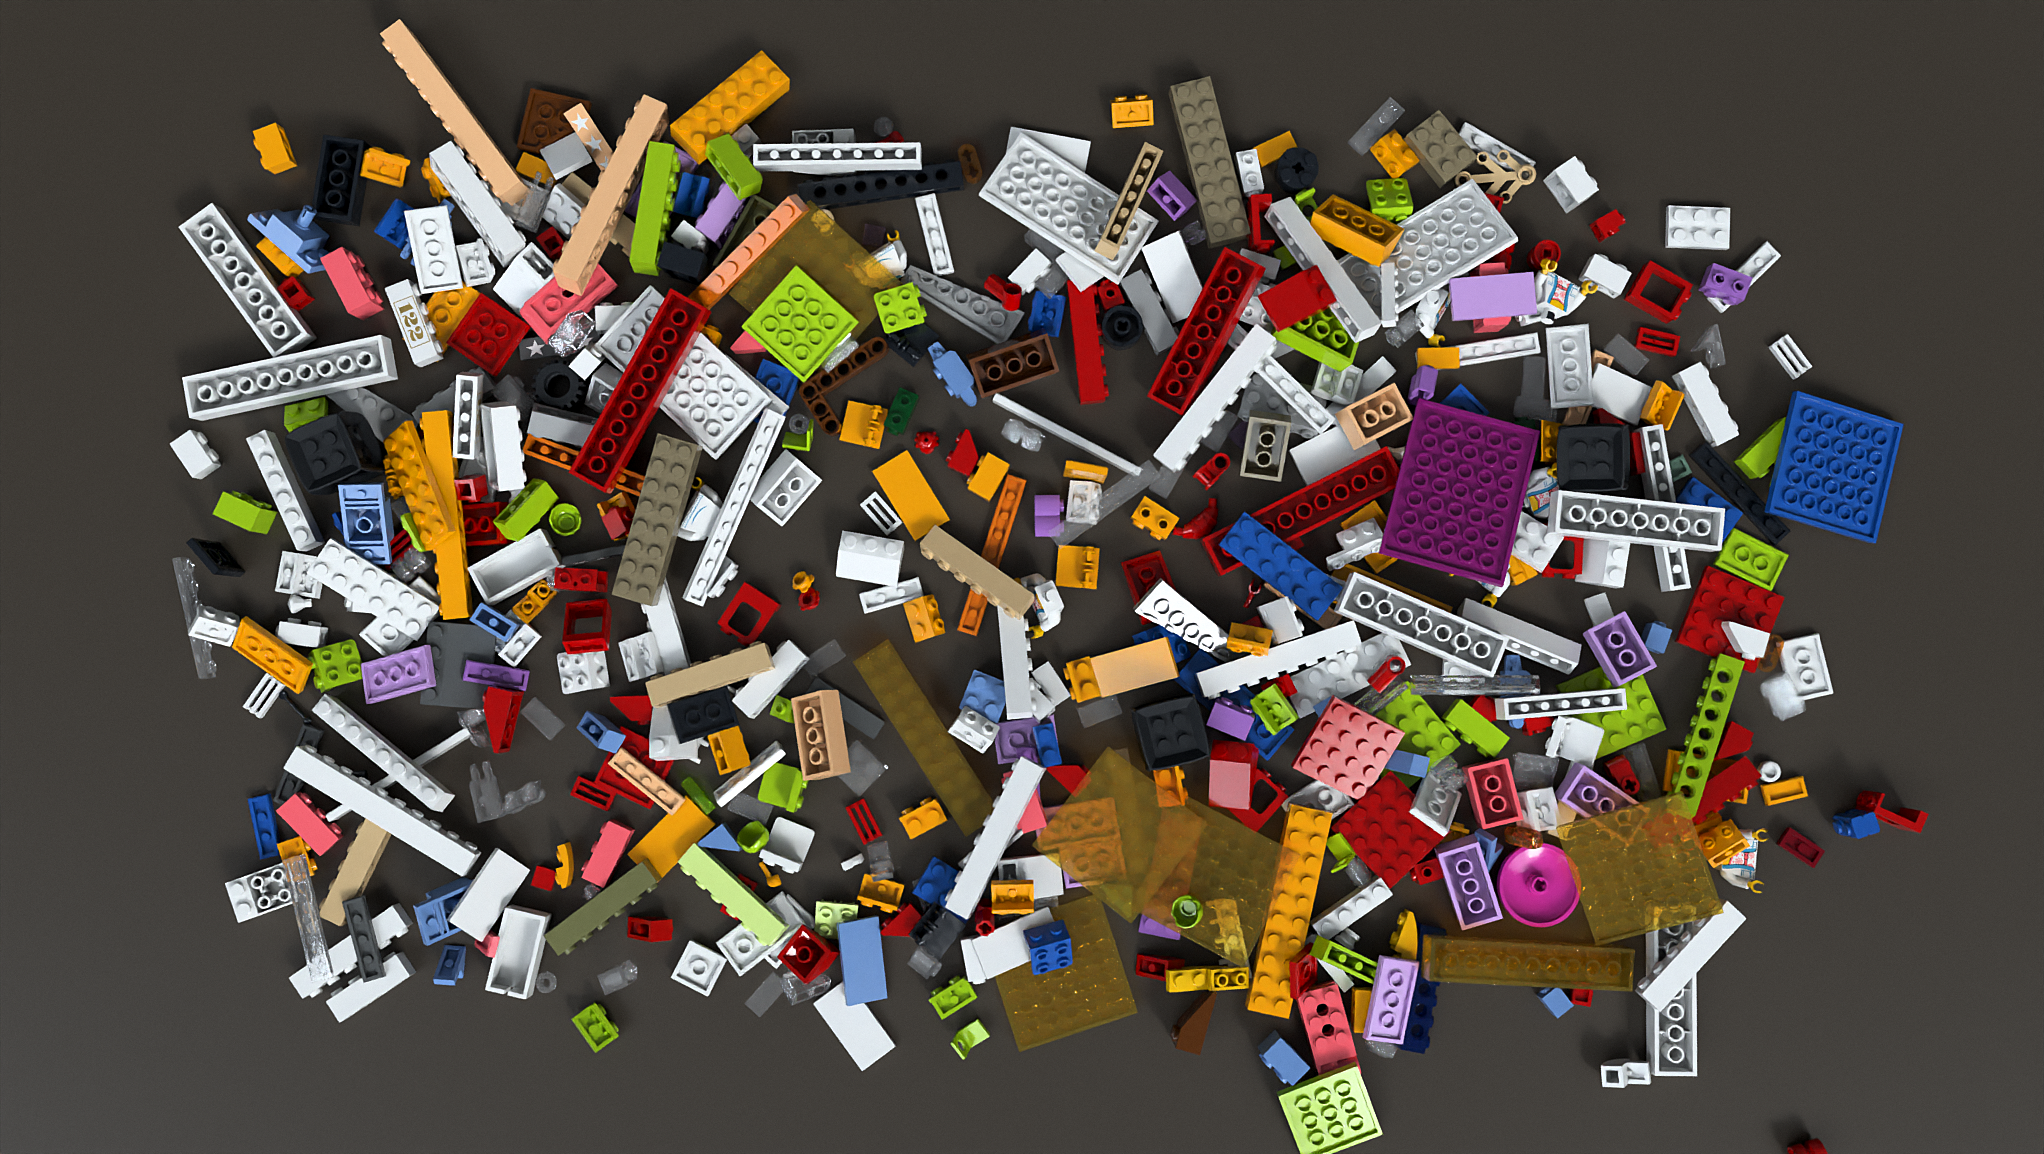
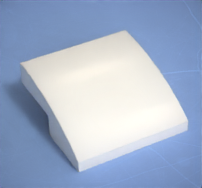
M1320 362L1310 393L1329 401L1351 405L1354 403L1363 370L1350 365L1339 372Z
M282 551L275 591L320 599L323 583L307 574L317 556Z
M510 609L506 615L520 623V625L508 642H504L497 637L495 651L515 668L542 636L529 623L523 622Z
M653 631L619 642L629 682L664 671Z
M1553 786L1517 792L1524 819L1516 821L1519 835L1555 830L1563 827Z

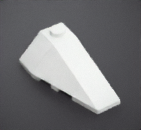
M667 706L653 707L649 735V758L657 761L698 758V739L679 745Z

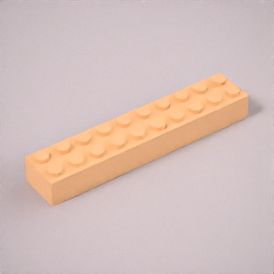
M400 19L380 33L384 39L382 44L393 54L394 60L401 69H404L407 73L406 76L412 84L419 89L418 92L423 99L431 105L430 108L434 114L443 121L442 124L445 129L454 136V141L465 151L466 157L479 170L478 173L484 181H487L491 186L490 189L495 196L503 203L508 202L513 206L514 203L522 200L525 195L530 194V189L414 33Z
M645 94L641 101L638 100L634 107L635 113L632 118H628L624 134L618 137L616 142L617 148L614 153H610L606 169L600 172L598 177L599 183L596 188H592L588 205L583 206L579 222L575 223L572 227L570 240L564 243L560 259H556L553 264L552 270L558 286L579 296H582L644 173L649 141L660 142L669 124L667 104Z

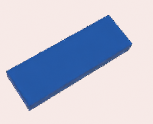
M271 794L249 798L248 803L260 859L280 855L277 844L281 843Z

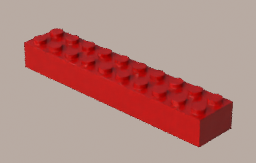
M670 288L569 470L570 474L604 493H612L712 312Z
M1386 446L1270 504L1250 516L1283 542L1287 543L1394 489L1399 468ZM1234 523L1200 540L1218 577L1244 565L1218 545Z

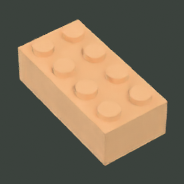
M820 690L791 698L803 781L820 780L850 773L838 690Z

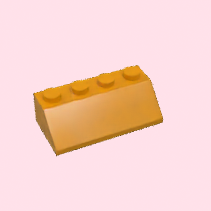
M1334 194L1313 212L1310 222L1321 239L1378 267L1389 258L1404 231V228Z

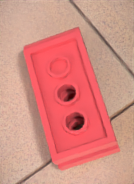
M597 264L582 296L574 293L573 296L569 297L572 292L559 287L554 277L524 303L519 314L546 344H551L615 290L618 285Z
M1334 980L1312 985L1296 1002L1317 1076L1356 1062L1361 1074L1338 984ZM1319 1004H1325V1008L1322 1011L1318 1012L1316 1010ZM1326 1024H1330V1029L1326 1032H1323V1026Z

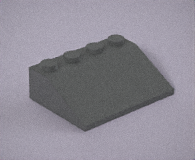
M428 621L426 645L431 646L436 686L421 690L420 704L484 709L483 694L488 689V686L492 685L463 681L462 679L466 660L494 664L497 637L478 625Z

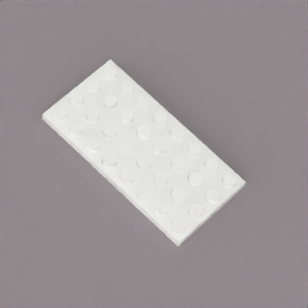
M1022 132L979 193L980 197L1117 285L1159 222L1138 208L1114 259L1111 260L1095 252L1094 250L1119 195Z
M1473 179L1397 224L1404 228V231L1391 255L1384 262H1394L1395 267H1398V275H1396V279H1398V286H1396V290H1398V298H1396L1398 310H1396V313H1400L1423 299L1428 292L1436 291L1448 284L1451 278H1458L1518 242L1517 235ZM1351 253L1337 260L1382 322L1381 266L1372 265L1357 256H1353Z
M652 285L639 296L594 345L623 373L665 299ZM701 332L664 397L660 408L699 445L703 446L706 452L717 460L772 399Z

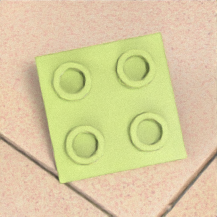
M824 899L816 901L814 931L825 938L838 939L837 923L857 919L859 905L855 904V902L842 903L840 901V903H836V900L834 902L824 901Z

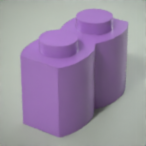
M1423 365L1417 369L1416 375L1411 378L1407 404L1416 406L1419 398L1429 400L1433 397L1438 376L1437 369L1430 365Z
M1059 495L1034 496L1035 537H1060V532H1064V520H1060V512H1064V500L1060 499Z

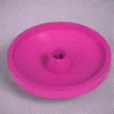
M1529 843L1513 850L1503 861L1497 876V892L1504 909L1514 919L1532 927H1549L1566 919L1575 909L1581 894V877L1575 862L1560 848L1546 843Z

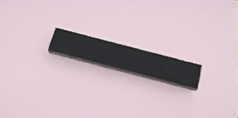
M1707 441L1702 442L1689 455L1772 545H1777L1791 532L1776 515L1764 512L1766 504Z

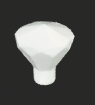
M1388 446L1394 460L1401 465L1405 446L1399 448Z
M291 594L288 601L291 613H296L305 607H312V599H304Z

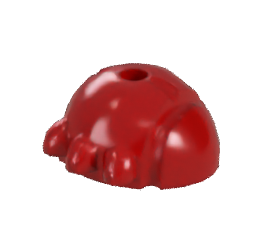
M936 431L916 433L917 437L914 441L917 443L915 447L919 448L922 453L930 454L934 451L935 447L939 446L937 442L939 437L935 436Z
M809 587L807 592H801L798 598L800 610L816 608L820 600L819 591Z

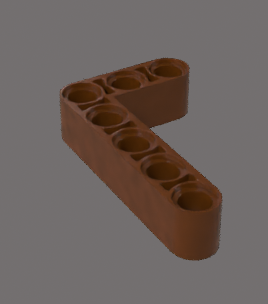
M874 337L800 386V396L826 434L830 436L839 435L843 425L825 398V395L885 357L889 352V346L883 338ZM879 342L883 343V350L881 352H875V344ZM866 354V361L862 364L857 363L858 355ZM848 365V373L841 375V366ZM826 376H831V384L824 386L823 379ZM809 387H814L815 389L812 397L806 396V390ZM820 404L826 406L823 414H817L816 411ZM831 421H835L837 428L829 432L827 429L828 424Z

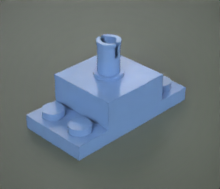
M304 205L302 211L299 209L283 212L274 209L250 213L247 220L309 274L326 270L320 258L329 254L328 251L323 249L329 235L312 221L317 213L316 209L312 211V206Z
M383 482L340 483L338 490L345 546L375 565L391 564L390 541L394 538L390 498H385Z
M466 877L459 878L427 892V900L413 905L425 945L428 946L461 931L460 928L447 921V918L473 880Z

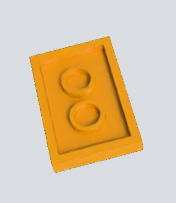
M1373 500L1340 523V525L1346 530L1374 518L1381 531L1384 532L1387 516L1377 502ZM1378 552L1364 556V559L1375 574H1378L1397 560V558L1379 554Z

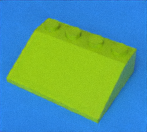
M1330 307L1283 331L1277 332L1275 326H1273L1271 335L1276 340L1339 372L1353 363L1359 342L1355 343Z

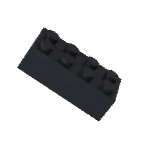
M323 135L312 201V211L314 209L317 211L314 218L323 222L360 227L367 178L360 176L364 151L372 148L367 142L358 139Z

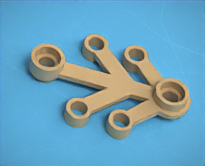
M1501 150L1497 153V160L1500 163H1506L1514 170L1513 172H1505L1489 158L1488 153L1480 152L1477 154L1476 162L1480 165H1485L1493 173L1470 175L1468 172L1462 171L1456 175L1455 185L1457 187L1463 185L1459 182L1461 177L1466 178V182L1471 179L1476 183L1494 182L1485 192L1494 195L1506 181L1515 180L1507 191H1503L1499 195V197H1502L1503 194H1508L1509 200L1503 201V204H1507L1512 200L1513 194L1521 185H1529L1535 180L1536 171L1529 164L1520 165L1510 156L1507 150ZM1500 153H1505L1507 158L1505 160L1500 159ZM1479 155H1485L1486 161L1481 162ZM1523 171L1528 172L1529 177L1527 179L1522 177Z

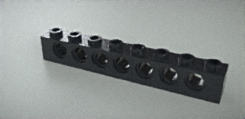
M949 159L942 164H936L935 162L925 163L922 166V170H883L880 173L867 171L859 176L846 174L843 178L838 179L826 177L823 178V181L817 182L815 180H805L803 184H798L800 199L810 209L807 212L809 213L820 209L830 210L920 197L932 193L941 194L964 190L960 161ZM939 173L947 174L945 180H938L936 177ZM919 176L927 177L924 183H918L916 179ZM903 178L907 180V183L904 186H898L896 184L897 180ZM884 181L887 183L883 189L876 188L878 182ZM860 184L867 186L863 192L856 191V187ZM840 187L846 188V192L843 195L836 194V190ZM819 190L826 191L825 196L822 198L816 197V193Z

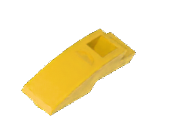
M1405 909L1404 913L1401 912L1398 917L1397 924L1399 926L1397 931L1393 932L1390 938L1391 948L1397 951V954H1394L1392 957L1416 960V921L1414 913Z
M1190 966L1166 970V991L1169 993L1249 988V967Z

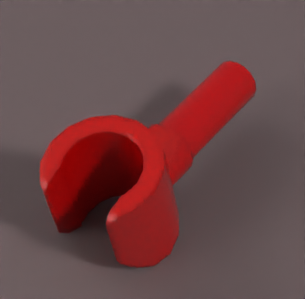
M893 131L889 134V137L875 143H889L891 141L893 143H902L904 139L899 132Z
M1255 579L1250 582L1248 587L1250 592L1243 607H1249L1255 594L1260 592L1263 585L1262 582L1259 588L1253 586Z

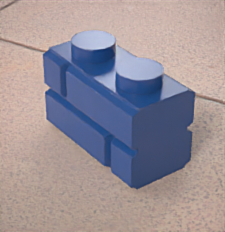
M1053 722L1032 726L1041 765L1049 767L1062 764Z
M1851 809L1845 811V813L1833 815V828L1837 834L1860 839L1880 832L1876 815L1873 812Z

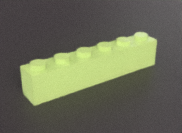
M693 843L678 861L681 865V870L685 874L692 875L697 879L695 882L699 887L712 893L710 895L711 898L719 904H724L727 907L725 909L727 913L734 918L737 916L742 921L741 925L749 932L752 930L757 935L756 939L762 945H773L790 926L705 847L698 846V843Z

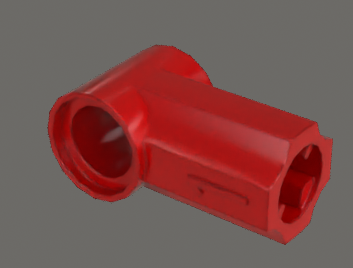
M994 273L989 275L988 279L984 282V288L1002 301L1001 305L1004 309L1008 311L1019 309L1022 288L1014 283L1008 284Z
M1389 655L1385 662L1366 681L1381 693L1397 675L1405 670V661L1398 655ZM1398 659L1400 661L1399 668L1391 670L1390 662Z
M987 898L980 899L976 906V931L980 933V936L988 937L990 933L994 932L992 900Z

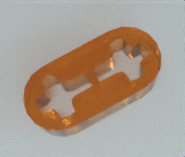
M964 144L958 150V158L966 181L975 184L982 178V169L975 148L970 144ZM964 150H968L969 153L972 152L970 154V162L967 161L966 156H962ZM969 166H973L975 172L978 171L975 178L967 175L970 173Z
M1772 634L1769 636L1768 641H1773L1774 638H1777L1778 643L1781 645L1780 647H1775L1773 653L1769 652L1771 645L1767 643L1764 657L1757 658L1756 664L1759 670L1771 672L1775 669L1784 648V641L1779 635ZM1770 654L1772 655L1770 662L1773 665L1764 669L1760 661L1761 659L1765 660L1767 655Z
M1517 825L1508 826L1504 830L1505 841L1509 844L1527 849H1538L1543 846V837L1540 831Z

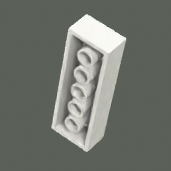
M449 141L429 153L430 167L503 268L510 265L526 247V239L522 232L515 230L511 217L502 212L500 202L495 196L491 197L487 184L483 179L479 180L475 175L477 173L476 169L470 162L467 163L463 158L464 153L458 145L454 146Z

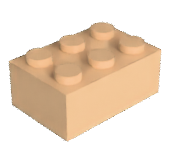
M1395 383L1345 407L1335 414L1354 450L1413 420V416Z

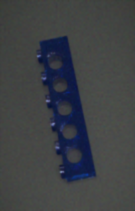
M1417 922L1416 961L1419 962L1403 1044H1396V1046L1400 1050L1425 1054V1050L1430 1045L1428 1033L1429 1028H1432L1434 1022L1432 1010L1437 1004V995L1435 993L1436 987H1439L1441 982L1439 970L1440 966L1444 964L1445 955L1443 947L1447 945L1448 933L1441 926ZM1429 942H1434V949L1427 952L1426 945ZM1428 962L1431 963V969L1428 972H1423V965ZM1427 983V990L1419 993V986ZM1423 1004V1011L1415 1013L1416 1006ZM1414 1025H1420V1031L1417 1034H1412L1411 1032Z

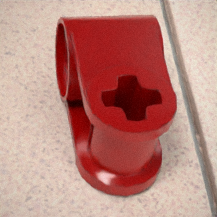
M1217 453L1192 477L1197 478L1207 491L1229 467L1230 458L1225 453ZM1221 457L1225 460L1226 465L1224 468L1216 467V458Z
M1623 754L1603 763L1604 770L1615 787L1627 795H1633L1638 792L1640 783L1629 761ZM1626 782H1630L1631 784L1630 786H1628L1629 789H1625L1624 787L1627 785Z

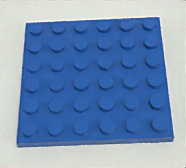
M1793 391L1764 512L1867 543H1876L1904 424L1800 391Z

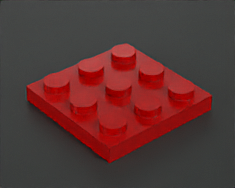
M480 293L446 343L496 377L531 326Z
M621 726L620 730L626 737L619 749L621 747L626 749L665 781L675 760L657 761L649 758V738ZM609 751L594 783L651 809L654 801L608 764L616 754Z

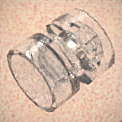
M412 546L404 553V557H398L390 566L404 583L410 584L418 577L417 573L426 571L431 567V563L423 552H419Z
M1452 755L1442 757L1429 768L1435 779L1441 780L1439 784L1446 794L1458 790L1469 780L1464 771L1457 768L1458 763Z

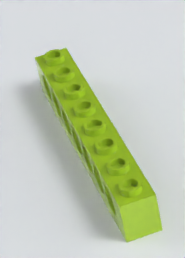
M1721 653L1717 658L1711 659L1708 670H1711L1710 675L1705 678L1702 685L1705 691L1703 696L1700 695L1697 700L1696 707L1699 709L1697 715L1694 714L1690 722V726L1693 728L1691 734L1687 733L1683 745L1686 746L1684 753L1681 752L1677 764L1680 767L1678 772H1674L1671 780L1674 786L1672 792L1668 791L1665 798L1667 811L1689 819L1696 815L1745 663L1744 661ZM1717 674L1723 675L1726 678V682L1720 681ZM1711 693L1718 694L1720 701L1714 700ZM1705 712L1712 713L1714 720L1708 719L1705 716ZM1699 731L1706 732L1708 739L1701 738ZM1693 750L1700 751L1702 758H1696L1693 755ZM1686 769H1692L1696 776L1694 778L1688 776ZM1680 788L1687 789L1689 797L1683 796L1680 793Z

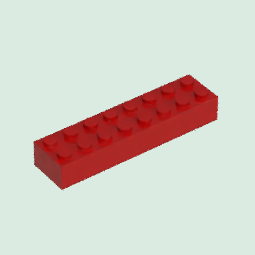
M1224 247L1147 397L1182 416L1186 414L1202 392L1266 270L1265 267Z

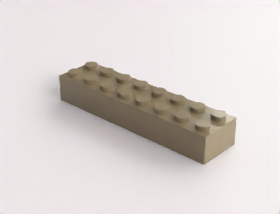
M1210 76L1170 86L1168 94L1195 198L1197 199L1196 202L1208 248L1248 239L1251 232Z
M657 434L612 595L649 606L658 605L703 446L664 434Z

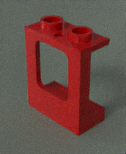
M1272 194L1250 195L1246 204L1247 220L1251 232L1248 238L1249 251L1266 255L1271 250L1275 242L1274 240H1261L1259 212H1267L1272 203Z
M1564 536L1563 540L1574 543L1572 569H1553L1548 562L1542 572L1537 571V573H1542V577L1554 578V574H1561L1562 578L1575 579V575H1581L1584 538Z
M555 567V589L607 593L608 572L596 569Z
M744 582L717 624L722 626L720 628L721 631L729 636L733 633L739 637L737 640L739 643L748 647L756 642L775 611L777 612L781 607V604L749 583ZM742 602H746L761 612L760 619L748 636L742 635L728 624Z
M1256 768L1254 785L1259 779L1265 780L1277 792V797L1261 814H1258L1252 808H1250V811L1227 808L1253 833H1256L1288 798L1285 794L1287 790L1279 782L1274 784L1269 779L1271 775L1263 768L1261 770Z
M1863 790L1857 797L1855 809L1873 812L1877 819L1901 830L1921 833L1929 815L1921 810L1901 807L1898 815L1880 807L1885 796L1884 793Z

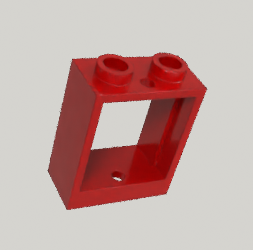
M1650 260L1642 266L1624 300L1667 324L1672 320H1676L1681 314L1682 310L1680 307L1683 302L1686 303L1692 294L1690 290L1693 284ZM1652 273L1681 289L1670 311L1663 309L1640 295Z
M608 599L566 603L562 643L567 655L609 651L612 610ZM603 616L601 632L575 634L576 619Z

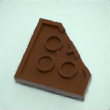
M531 88L516 147L521 150L540 153L541 149L575 131L565 117V112L582 103L588 114H590L592 103Z

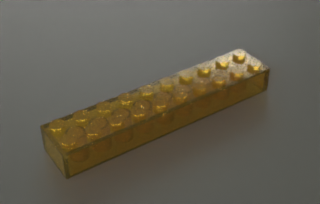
M887 639L853 661V663L956 823L967 837L983 826L988 814L992 815L995 809L992 807L994 800L952 735L948 732V729L891 641Z
M1423 934L1421 977L1433 982L1632 992L1635 949L1625 945Z

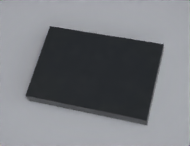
M191 538L186 542L213 575L241 577L245 573L243 568L220 542Z
M727 685L666 705L679 745L740 725Z

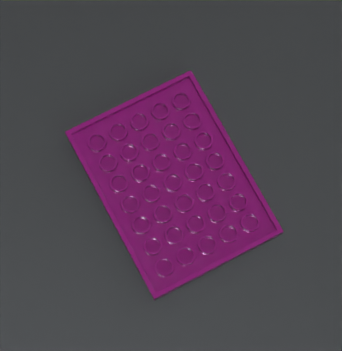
M1419 398L1416 403L1378 553L1502 588L1506 578L1540 431Z

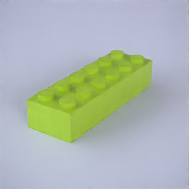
M649 141L629 259L634 273L659 276L661 269L657 264L664 241L668 242L666 231H670L671 228L669 213L674 210L675 203L672 195L673 191H677L678 186L676 172H680L681 168L679 153L676 152L675 145Z

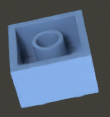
M974 669L959 708L963 709L964 706H967L988 720L998 723L1006 703L1004 681Z
M1276 1030L1258 1046L1261 1052L1259 1054L1262 1058L1261 1060L1269 1068L1273 1066L1275 1068L1274 1072L1285 1084L1289 1082L1293 1086L1310 1069L1304 1058Z

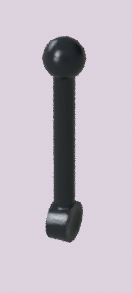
M282 691L279 693V698L285 700L303 718L305 724L311 723V717L306 716L291 701L287 692Z

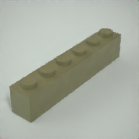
M648 858L643 860L545 934V939L558 956L564 952L568 955L577 948L575 944L578 941L582 940V942H585L592 937V931L595 928L601 930L610 923L608 919L614 915L617 918L626 911L624 907L627 904L631 903V905H634L641 900L642 896L640 894L646 890L650 893L658 887L657 882L662 877Z

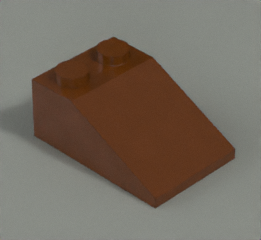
M1204 990L1178 1019L1177 1024L1172 1026L1170 1037H1172L1176 1049L1196 1055L1201 1054L1217 996L1216 991Z

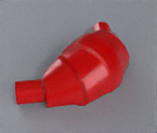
M1209 498L1208 508H1204L1201 513H1198L1191 521L1184 524L1183 528L1174 527L1173 535L1195 540L1209 535L1217 524L1219 510L1216 508L1217 499Z

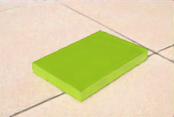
M1733 527L1725 538L1722 550L1719 551L1713 565L1751 584L1772 591L1789 555Z

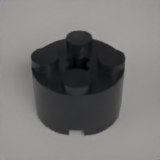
M1305 148L1287 149L1280 157L1274 172L1275 180L1280 188L1290 194H1298L1304 189L1307 190L1318 175L1319 165L1317 157ZM1294 168L1298 169L1299 174L1295 173Z
M1123 305L1111 308L1105 314L1102 321V338L1108 346L1117 351L1132 348L1139 341L1143 331V320L1138 311ZM1119 324L1121 326H1126L1124 332L1123 330H1118Z

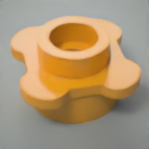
M805 571L798 572L793 578V588L795 590L800 589L802 593L807 592L814 581V576L812 574L807 575Z

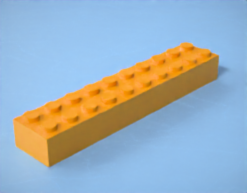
M1288 802L1252 969V978L1250 979L1245 1002L1248 1010L1289 1019L1293 999L1290 998L1289 961L1305 945L1333 814L1330 811Z

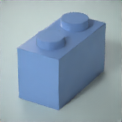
M485 602L479 604L470 618V621L504 642H508L520 625V623L494 607L486 605Z
M588 710L577 726V729L597 748L613 753L618 751L626 737L605 716Z

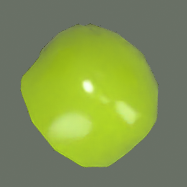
M568 503L557 504L551 510L549 516L550 525L557 534L569 536L580 529L582 519L574 505Z
M753 821L741 829L736 841L744 851L756 853L762 850L768 843L769 831L759 821Z
M1186 894L1179 896L1173 902L1171 915L1178 927L1187 929L1194 927L1201 921L1203 907L1195 896Z

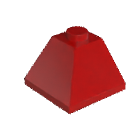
M802 924L777 958L807 985L830 967L840 954V951L827 938Z

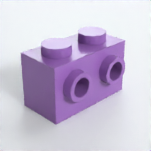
M1171 171L1158 177L1147 190L1174 221L1186 214L1197 201Z
M1713 263L1706 268L1698 290L1704 292V295L1707 297L1723 299V302L1728 305H1738L1745 300L1753 277Z
M1216 697L1206 725L1246 740L1254 721L1255 713L1247 706L1241 705L1239 707L1234 705L1230 699L1224 697L1219 699Z

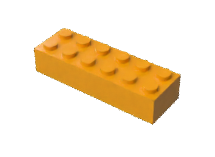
M761 50L670 125L671 136L700 165L707 159L705 152L708 141L727 133L732 136L742 126L748 125L789 91L790 79Z

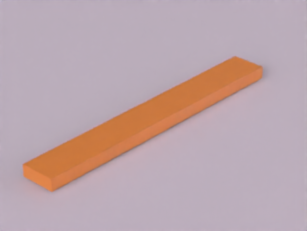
M1009 474L1006 476L981 554L983 559L999 569L1027 482L1025 479ZM970 588L957 630L977 636L988 603L986 596L982 593L979 595Z

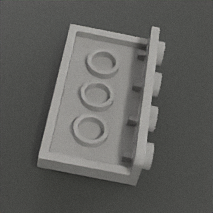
M1255 371L1249 377L1251 381L1244 389L1237 417L1248 422L1250 410L1290 415V433L1300 434L1304 438H1314L1318 435V432ZM1299 383L1317 402H1319L1325 408L1327 402L1326 399L1311 394L1310 392L1312 386Z

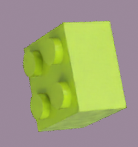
M232 490V493L223 491L213 515L246 530L267 534L277 511L272 510V505L266 502L254 500L251 495Z

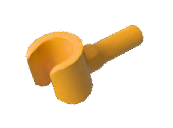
M760 862L759 866L766 876L767 884L770 887L780 886L781 880L779 875L771 876L764 862Z

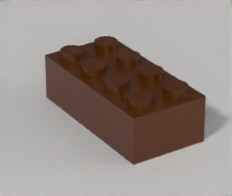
M1044 328L966 355L981 398L1060 372L1048 333Z

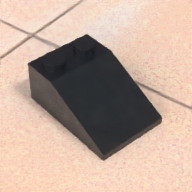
M673 240L671 243L664 241L657 266L671 278L699 286L709 276L708 257L703 253L704 250L693 246L691 249L684 248V244Z

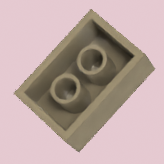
M1440 110L1431 115L1404 138L1406 144L1420 160L1421 166L1440 189L1477 159L1476 154Z
M1255 410L1249 411L1240 464V476L1281 482L1291 428L1290 415Z

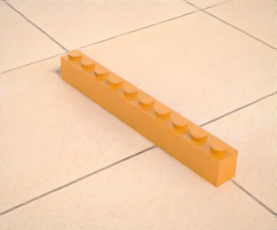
M448 410L422 412V418H420L421 430H424L422 446L424 451H426L430 467L456 530L433 549L434 554L437 555L435 572L439 575L437 592L438 595H441L439 612L443 616V620L472 617L473 606L470 577L467 569L468 558L462 500H457L454 480L459 478L457 458L453 457V413Z

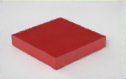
M1309 942L1289 961L1290 998L1297 1000L1318 980L1317 958L1309 955L1314 944L1312 942Z

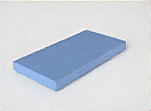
M874 915L837 923L846 1005L853 1006L887 998L879 917Z

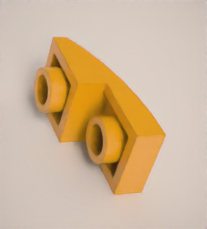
M541 579L528 591L523 599L512 607V612L528 624L558 592L544 579Z
M570 842L557 846L558 850L556 851L559 862L563 863V866L556 868L555 879L558 885L561 884L562 889L570 886L573 879L574 860Z

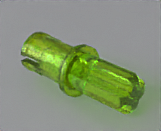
M688 777L681 783V786L693 799L692 802L695 801L704 811L705 815L716 808L705 795L706 791H702L691 777Z

